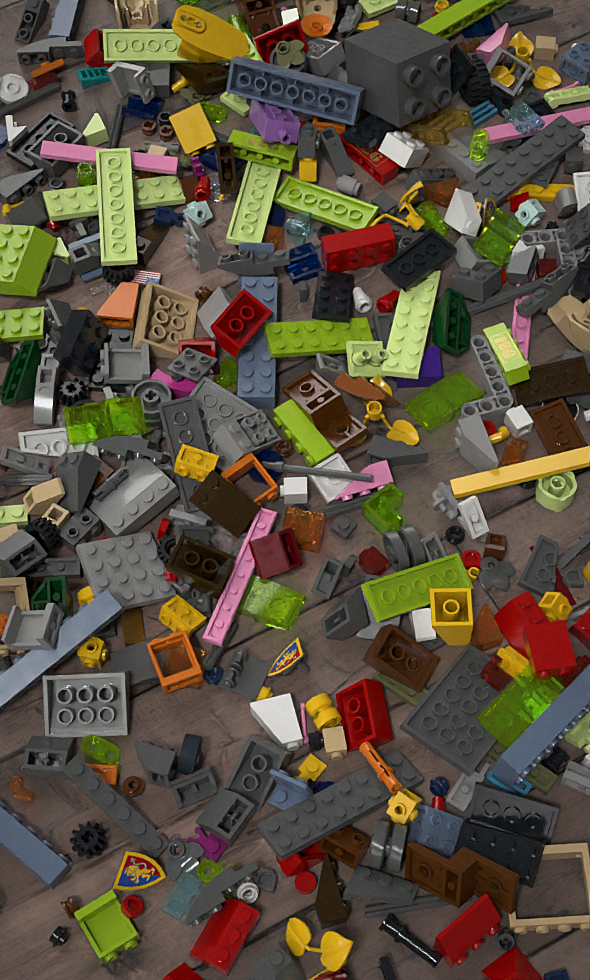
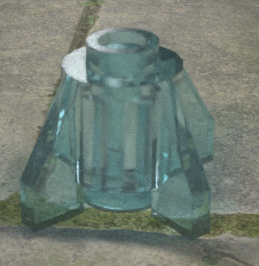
M300 212L289 217L285 222L286 233L298 246H305L306 238L303 237L308 236L310 232L317 233V229L311 228V224L308 223L312 212Z

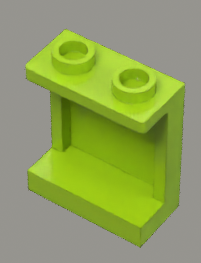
M110 890L74 913L102 964L114 961L120 952L125 949L126 951L133 949L137 946L138 941L141 940L129 918L123 915L121 904L113 890Z

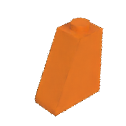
M121 282L97 312L98 321H101L106 327L134 329L141 295L139 283Z

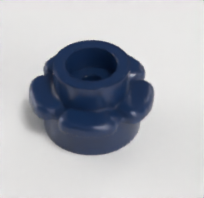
M214 666L212 670H206L204 673L205 682L209 685H218L224 674L223 671L217 666Z
M436 777L430 780L429 789L434 796L443 797L446 796L449 785L443 778Z

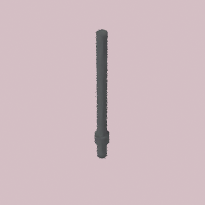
M262 461L261 463L264 469L275 470V472L279 473L286 471L372 482L373 475L291 465L283 461Z

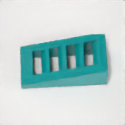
M108 66L76 70L82 89L111 81L107 72Z

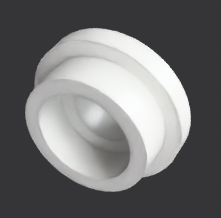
M250 881L242 883L237 889L238 899L247 904L253 903L259 894L257 885Z

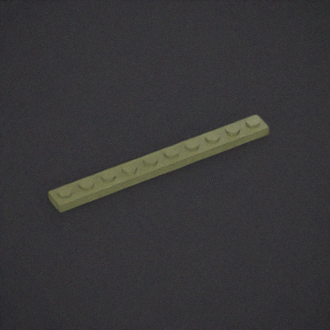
M377 671L372 676V680L381 682L382 687L414 708L428 692L423 687L421 692L418 693ZM499 738L486 756L497 762L511 745ZM538 764L526 775L524 780L547 795L557 780L558 775Z

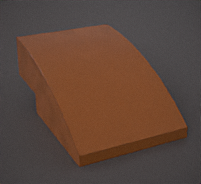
M341 371L333 383L342 390L368 402L378 401L381 406L399 407L401 404L376 383L360 375L358 378H355Z

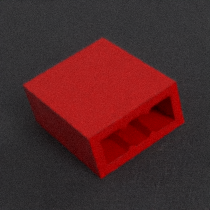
M565 620L524 625L522 637L533 679L548 680L554 676L564 678L574 674L577 663Z

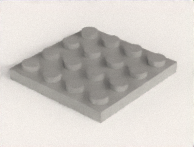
M203 376L189 396L195 395L209 453L219 455L215 469L222 473L231 467V464L211 435L222 423L252 413L258 409Z
M150 531L76 545V552L93 596L100 590L105 591L108 589L124 609H130L168 601L177 595L174 587L171 586L172 582L165 580L167 578L164 576L166 568L163 561L159 559L157 546Z

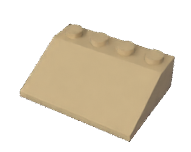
M150 281L141 293L132 349H140L141 343H149L150 357L176 359L178 357V340L193 338L199 299Z

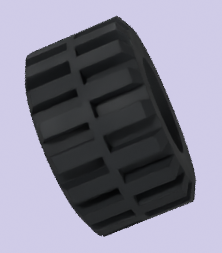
M480 58L472 60L476 68L459 88L461 97L467 104L490 98V75L485 63Z

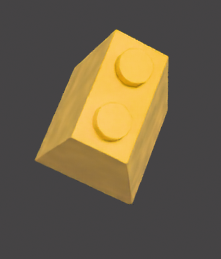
M200 103L169 117L186 154L194 157L200 154L199 150L204 148L208 150L215 146L214 143L217 142L216 137Z
M430 588L432 628L449 646H467L470 643L473 629L471 588Z

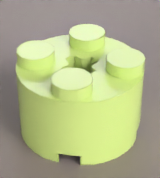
M568 471L539 478L536 487V500L543 507L555 512H561L572 503L577 489V482L573 472Z

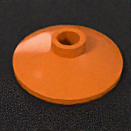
M311 14L301 20L303 32L307 36L320 38L332 31V21L324 15Z

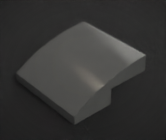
M150 640L127 646L110 654L114 671L129 670L130 689L139 684L147 685L158 679L146 644L150 643Z

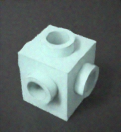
M528 199L519 205V210L515 213V216L522 226L534 227L540 223V218L547 211L537 199Z
M193 201L187 204V208L183 210L184 215L187 214L199 226L205 225L206 220L213 217L206 201Z

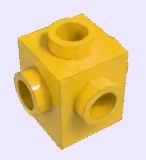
M546 592L538 604L550 622L566 621L573 610L568 599L560 592Z
M92 637L78 648L77 656H79L83 666L102 669L103 662L106 661L108 656V649H106L104 641L100 638Z
M406 788L401 789L388 801L387 805L390 807L386 813L398 824L404 825L410 821L413 822L420 812L417 809L422 799Z

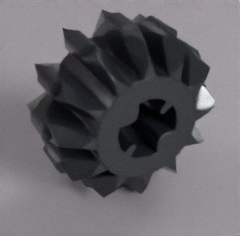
M77 377L74 380L68 378L67 382L62 381L61 385L57 388V398L62 406L66 405L68 409L77 401L88 399V388L83 380L79 381Z
M87 821L86 827L79 823L80 830H73L72 833L75 837L70 838L71 844H74L72 846L73 852L78 851L79 857L86 854L87 859L91 858L92 853L98 857L99 853L97 850H105L103 843L107 842V837L104 836L105 830L103 828L99 829L98 823L92 826L91 822ZM88 837H91L92 839H90L89 843H86L85 841L88 840Z

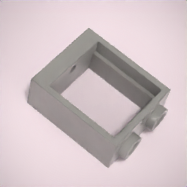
M498 46L486 65L489 75L502 55L526 68L513 91L490 77L491 83L515 97L516 94L520 95L524 89V86H522L524 81H528L533 74L531 70L533 68Z

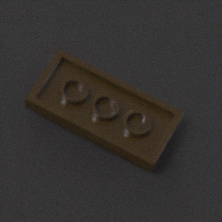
M584 355L531 367V370L528 371L530 379L513 384L517 404L523 407L590 393V379Z

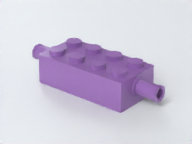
M252 99L249 118L266 142L274 143L279 141L286 145L297 143L301 123L290 109Z

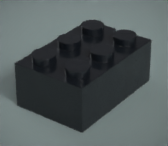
M72 310L53 357L73 376H91L109 329L101 321H98V318L90 310Z

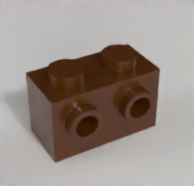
M345 826L321 839L317 849L355 870L365 856L371 839Z

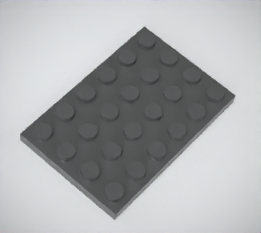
M470 643L467 644L400 725L402 731L468 777L475 771L523 709L534 690L537 689L530 683L526 687L496 665L493 662L494 659Z

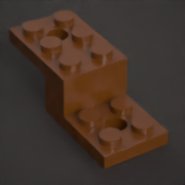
M235 0L242 23L247 22L252 42L253 38L264 34L261 29L262 25H267L270 31L277 28V25H281L274 0Z
M309 370L282 388L283 393L295 402L337 453L345 450L369 433L368 428L347 411L341 393L314 370Z
M414 841L407 844L405 880L419 884L421 889L457 908H460L473 895L480 898L486 893L494 906L509 914L516 910L519 874L464 846L451 858L447 859Z

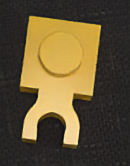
M310 753L298 768L300 775L293 777V779L296 780L299 777L315 784L327 769V765Z

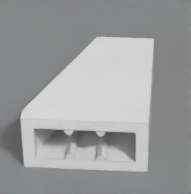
M456 188L443 221L460 233L476 237L482 219L471 192Z
M290 693L250 703L252 716L277 745L288 751H295L303 746V738Z

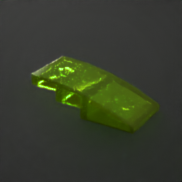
M497 207L472 248L499 267H502L526 227Z
M459 370L419 393L407 402L403 408L429 432L453 421L455 415L461 413L464 404L482 399L485 393Z
M140 396L104 399L102 402L84 403L82 406L64 407L62 409L68 446L93 443L108 437L134 436L147 432Z
M252 575L237 614L251 617L257 623L289 631L306 597L285 586L267 579L260 580L259 576Z
M528 664L484 709L476 720L507 749L564 687L554 677L548 680L533 679Z

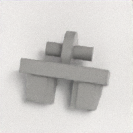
M443 482L437 484V489L432 493V498L435 501L432 507L434 510L441 509L450 520H454L460 513L457 504L464 500L461 498L456 500L451 485H445Z

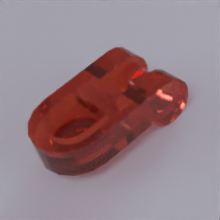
M47 72L27 83L30 89L34 88V90L43 87L42 84L47 81L55 82L57 75L54 72Z
M588 656L577 657V667L574 674L562 679V685L565 688L590 664Z

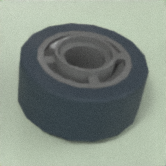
M185 734L177 757V773L188 775L195 772L202 751L201 736Z

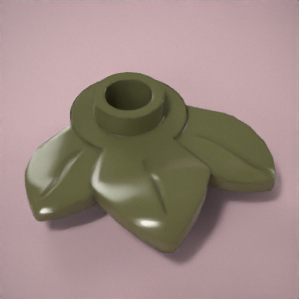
M292 40L290 42L280 41L275 48L278 55V65L289 68L291 64H303L304 56L300 51L305 44L299 40Z
M189 85L188 89L180 88V95L184 99L189 100L192 106L200 103L202 106L205 100L212 96V93L199 95L191 85Z
M169 151L172 157H179L180 165L187 168L192 166L193 156L183 152L177 154Z

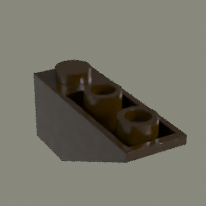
M328 854L324 855L315 902V910L322 930L346 923L347 915L350 914L347 901L343 902L340 895L343 893L340 880L336 881L334 873L337 872L334 860H329Z

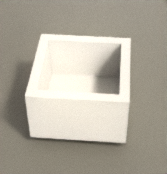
M395 131L387 132L378 151L403 168L421 167L429 149L424 146V142L413 139L409 132Z

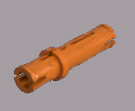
M369 741L362 743L359 751L376 771L378 779L385 783L392 794L401 790L402 784L395 777L393 769L386 765Z

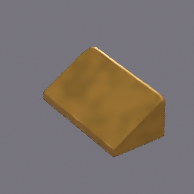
M125 609L121 613L125 647L144 642L145 636L141 609Z

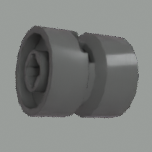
M398 0L395 18L403 21L407 19L408 22L418 23L422 4L416 1L409 3L408 0Z

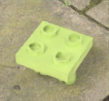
M382 341L346 342L349 375L358 378L359 375L364 378H373L377 374L381 378L386 377L382 375L381 370L384 360L388 358V351L383 349Z

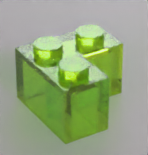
M389 482L362 503L361 515L382 536L384 533L392 530L398 533V529L402 527L403 518L396 510L403 506L404 494L392 482Z

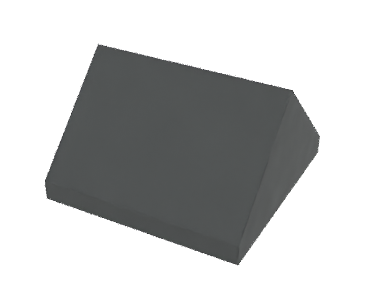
M41 191L6 214L13 225L37 227L49 219Z

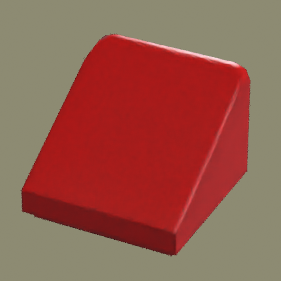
M529 192L510 197V211L517 212L519 205L529 199Z

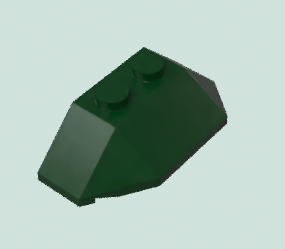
M448 287L434 311L432 342L458 355L467 351L470 347L471 317L463 301V294Z
M37 340L23 342L19 347L20 350L10 362L0 390V400L3 405L35 397L38 365L40 366L42 358Z
M67 577L45 578L42 585L29 600L30 611L45 610L47 603H55L64 613L62 621L69 616L73 617V597Z

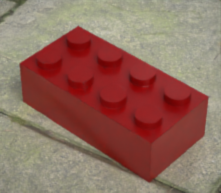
M390 222L321 237V261L325 271L339 273L386 263L392 259L395 252L396 238Z

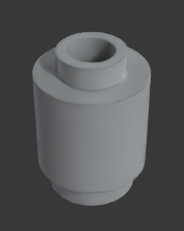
M342 175L336 182L337 190L350 196H359L363 186L359 180L347 175Z

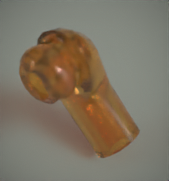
M475 38L469 45H466L465 42H460L459 45H461L466 53H473L480 45V41Z
M140 170L133 180L153 178L155 172Z
M16 775L12 776L11 781L8 782V787L13 796L30 803L34 793L20 786L22 778Z

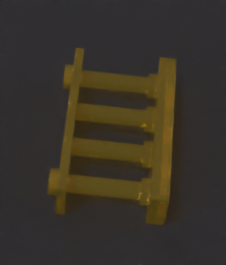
M442 108L429 114L416 124L409 123L400 128V131L409 132L413 139L420 140L425 144L445 146L450 143L447 137L450 132L459 126L473 127L475 125L469 110Z

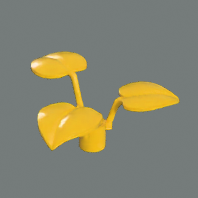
M519 31L510 40L509 46L516 48V57L525 63L528 62L529 66L533 68L532 72L535 74V78L532 79V84L539 90H549L560 85L561 78L552 68L541 66L537 69V72L534 70L531 58H529L534 51L533 43ZM513 63L510 71L505 66H495L490 77L509 88L515 81V77L511 73H513L517 63Z
M418 181L399 202L401 204L405 201L399 209V213L405 207L410 212L405 218L407 222L385 213L375 219L370 226H374L385 218H390L406 227L410 226L417 232L426 221L416 213L411 203L418 201L419 191H415L411 196L410 194L414 190L423 187L422 182Z
M378 374L370 380L393 396L390 386ZM362 399L364 405L367 406V414L363 421L364 425H366L368 419L373 421L382 419L390 430L386 435L388 439L403 441L412 446L419 443L418 433L411 423L405 420H396L393 427H391L385 415L382 414V407L384 406H381L378 401L368 402ZM365 435L349 447L360 445L366 439L367 435Z
M298 918L289 919L286 929V943L289 951L295 956L304 955L305 950L322 953L321 963L326 969L309 980H314V978H318V975L329 971H338L347 964L353 941L344 938L337 932L328 931L322 937L321 948L310 947L308 944L311 941V933L308 926Z

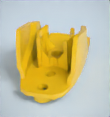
M182 5L176 10L172 28L174 34L182 39L177 52L178 57L196 63H211L221 59L231 61L237 55L244 57L249 51L246 34L223 19L189 5Z

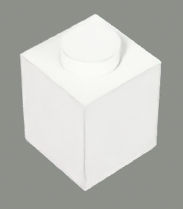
M522 405L507 410L504 423L515 439L532 431L534 421Z
M307 477L284 478V485H280V497H284V504L307 503Z

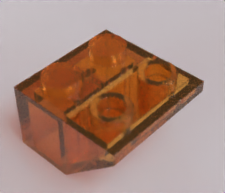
M286 507L282 530L291 527L298 549L319 554L324 537L325 515L316 511H304L298 507Z

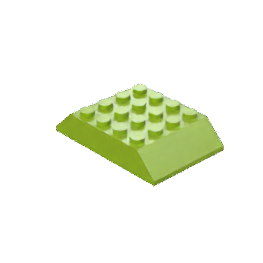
M0 224V294L37 296L57 244V238L36 226Z

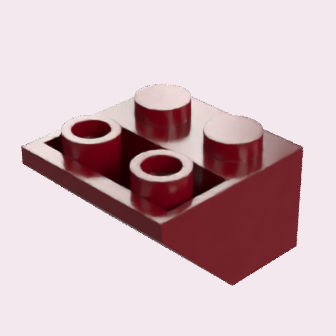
M291 527L248 542L260 580L303 565Z

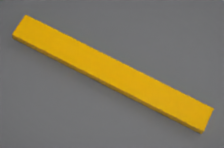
M590 446L452 479L450 483L454 497L457 499L590 466Z

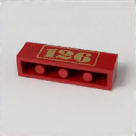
M342 134L339 135L347 156L379 184L384 186L398 176L399 165L378 151L379 148L376 145L367 149L345 141Z

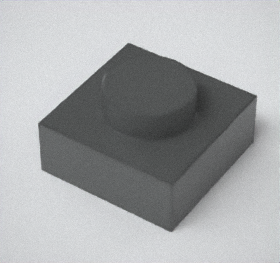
M341 513L331 525L330 531L346 541L357 528V523Z

